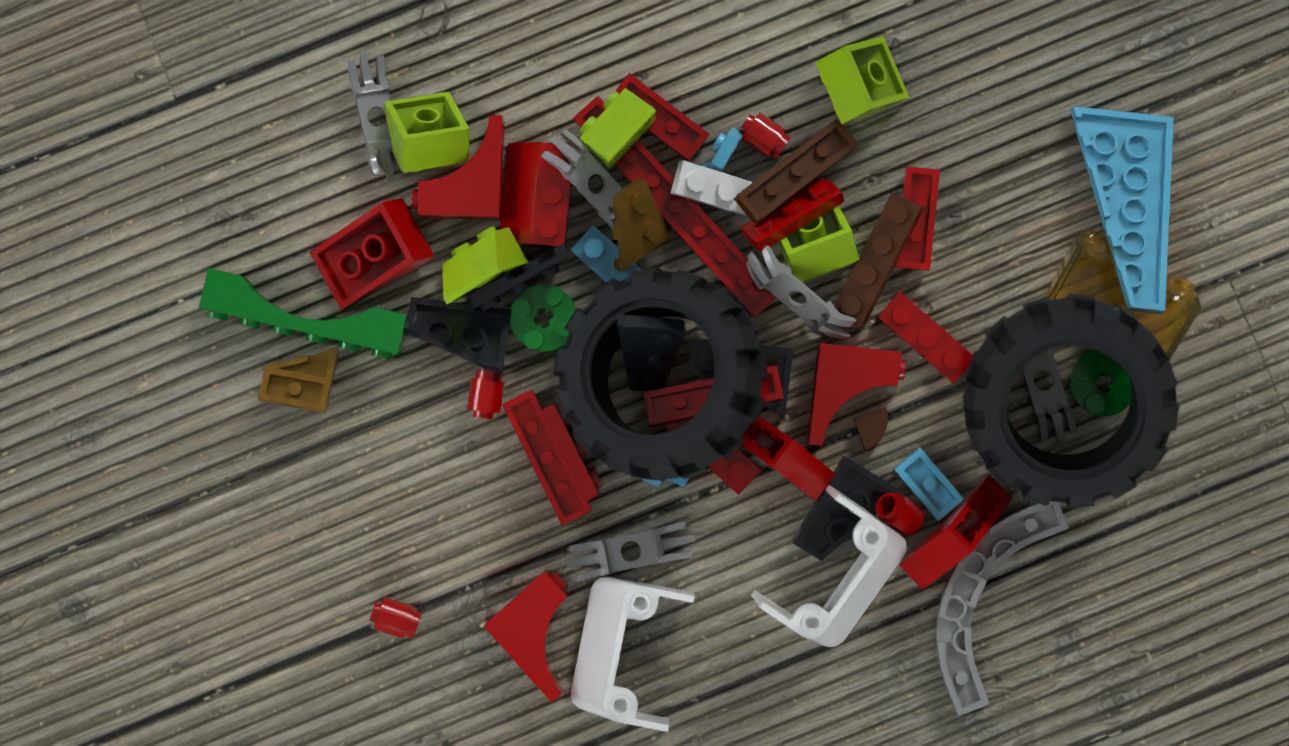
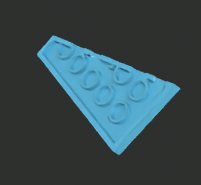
M1073 106L1070 112L1127 311L1163 314L1166 303L1174 117Z

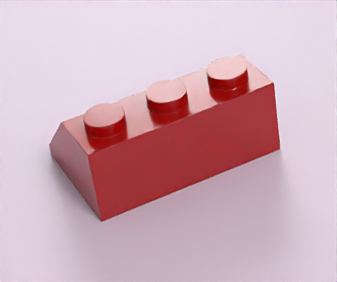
M508 143L500 229L509 227L519 246L554 249L562 244L566 246L572 183L564 179L559 170L547 162L541 155L548 151L570 165V163L552 143Z

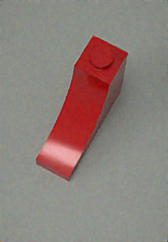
M489 115L487 131L483 142L474 156L460 169L441 178L418 181V189L412 190V209H417V215L420 218L501 221L505 124L503 116Z
M819 343L816 355L807 444L823 446L824 436L831 419L839 408L853 396L870 388L898 386V381L904 380L906 372V360H901L902 352Z
M760 416L757 423L754 421L750 423L742 436L745 440L741 445L815 501L836 475L794 439Z
M990 475L986 476L939 526L911 549L899 566L922 590L974 551L1013 498Z
M544 570L484 625V628L543 694L553 702L562 694L563 689L553 676L548 663L546 637L554 612L568 596V593L564 590L568 587V584L556 571L550 574L547 570Z

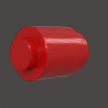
M760 112L756 117L750 114L739 130L744 134L741 141L766 158L770 155L775 160H777L791 139L790 136L785 134L786 129Z
M476 369L475 378L471 377L467 409L473 410V417L493 420L494 413H501L505 382H502L501 375L492 371Z
M885 493L876 503L875 510L879 520L903 536L915 534L924 522L923 509L900 493Z
M384 597L382 603L375 602L369 621L375 622L374 630L402 639L405 636L414 638L422 613L415 611L414 606Z

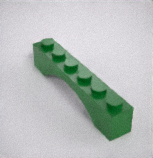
M211 268L207 270L198 307L208 310L207 317L227 321L228 315L241 318L240 325L260 329L261 323L274 326V333L291 337L295 330L307 333L305 340L326 344V339L329 338L340 341L338 348L358 352L360 346L373 349L372 356L391 360L392 354L401 355L408 318L406 314L372 307L360 314L342 319L315 320L301 318L271 304L255 289L248 278Z

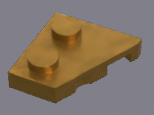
M637 178L613 195V213L615 215L613 239L618 240V259H614L615 270L624 272L669 238L670 234L645 179Z
M330 348L327 349L328 351L319 354L296 357L289 362H278L265 366L258 400L326 414L340 352L339 349Z

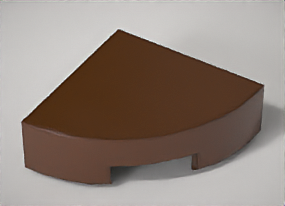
M886 407L853 418L864 450L876 445L883 437L888 424Z

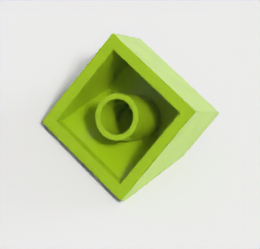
M884 36L844 46L815 62L820 78L825 84L833 103L834 111L838 115L841 124L864 118L910 98Z
M626 88L620 94L617 91L613 92L602 105L606 110L597 119L591 116L579 130L582 133L579 140L588 146L589 152L609 170L656 121V110Z
M449 92L384 102L393 152L403 173L420 172L425 169L443 166L451 167L469 161V127Z
M839 206L778 242L787 266L792 268L791 274L801 282L860 260L853 232Z
M492 226L477 235L478 242L471 246L467 242L451 251L453 257L442 263L443 297L446 304L467 298L475 291L529 263L509 227L496 230Z

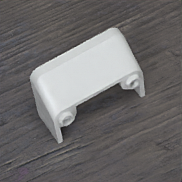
M828 485L825 490L836 501L861 517L853 530L852 538L855 546L862 553L823 608L814 603H807L800 606L792 615L756 590H754L751 596L759 608L802 637L826 647H835L846 639L904 557L907 546L905 539L900 533L884 524L879 518L831 485Z
M613 576L598 578L593 583L590 591L571 688L573 703L579 709L615 722L668 732L669 718L637 712L638 701L635 694L628 688L615 686L614 682L627 618L634 620L650 618L657 609L659 596L693 603V592Z

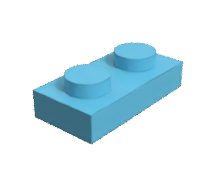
M592 226L570 250L605 283L613 278L622 281L630 278L634 270H641L635 263L624 272L615 270L614 259H618V247L595 226Z
M920 447L893 469L936 521L942 519L964 500Z

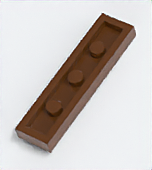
M836 119L737 194L734 200L754 225H757L858 146V143L839 120Z
M891 193L859 256L860 260L856 262L834 306L839 313L855 318L856 322L853 325L862 330L924 210L923 207L894 193Z

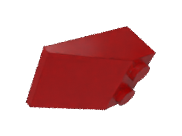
M403 198L380 202L309 252L341 310L351 307L403 278L435 257Z

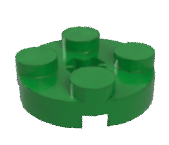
M546 284L534 285L521 292L513 302L510 325L515 337L528 348L541 352L554 351L565 345L569 331L565 330L564 327L575 312L576 307L570 296L557 286ZM546 309V313L549 310L553 313L554 318L549 320L550 326L546 328H541V323L537 326L534 318L538 317V310Z
M1099 350L1087 352L1077 360L1068 380L1069 392L1076 405L1088 413L1097 416H1112L1124 411L1129 406L1131 398L1129 376L1116 360ZM1106 373L1105 377L1110 376L1112 383L1108 385L1109 390L1107 392H1102V388L1097 390L1095 387V382L1099 380L1098 374Z

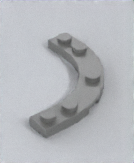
M1050 501L1048 506L1036 503L1007 515L994 523L974 551L954 566L947 579L937 612L936 650L942 677L957 716L990 704L974 661L971 635L973 611L987 583V579L998 565H1001L1021 548L1069 529L1059 502Z

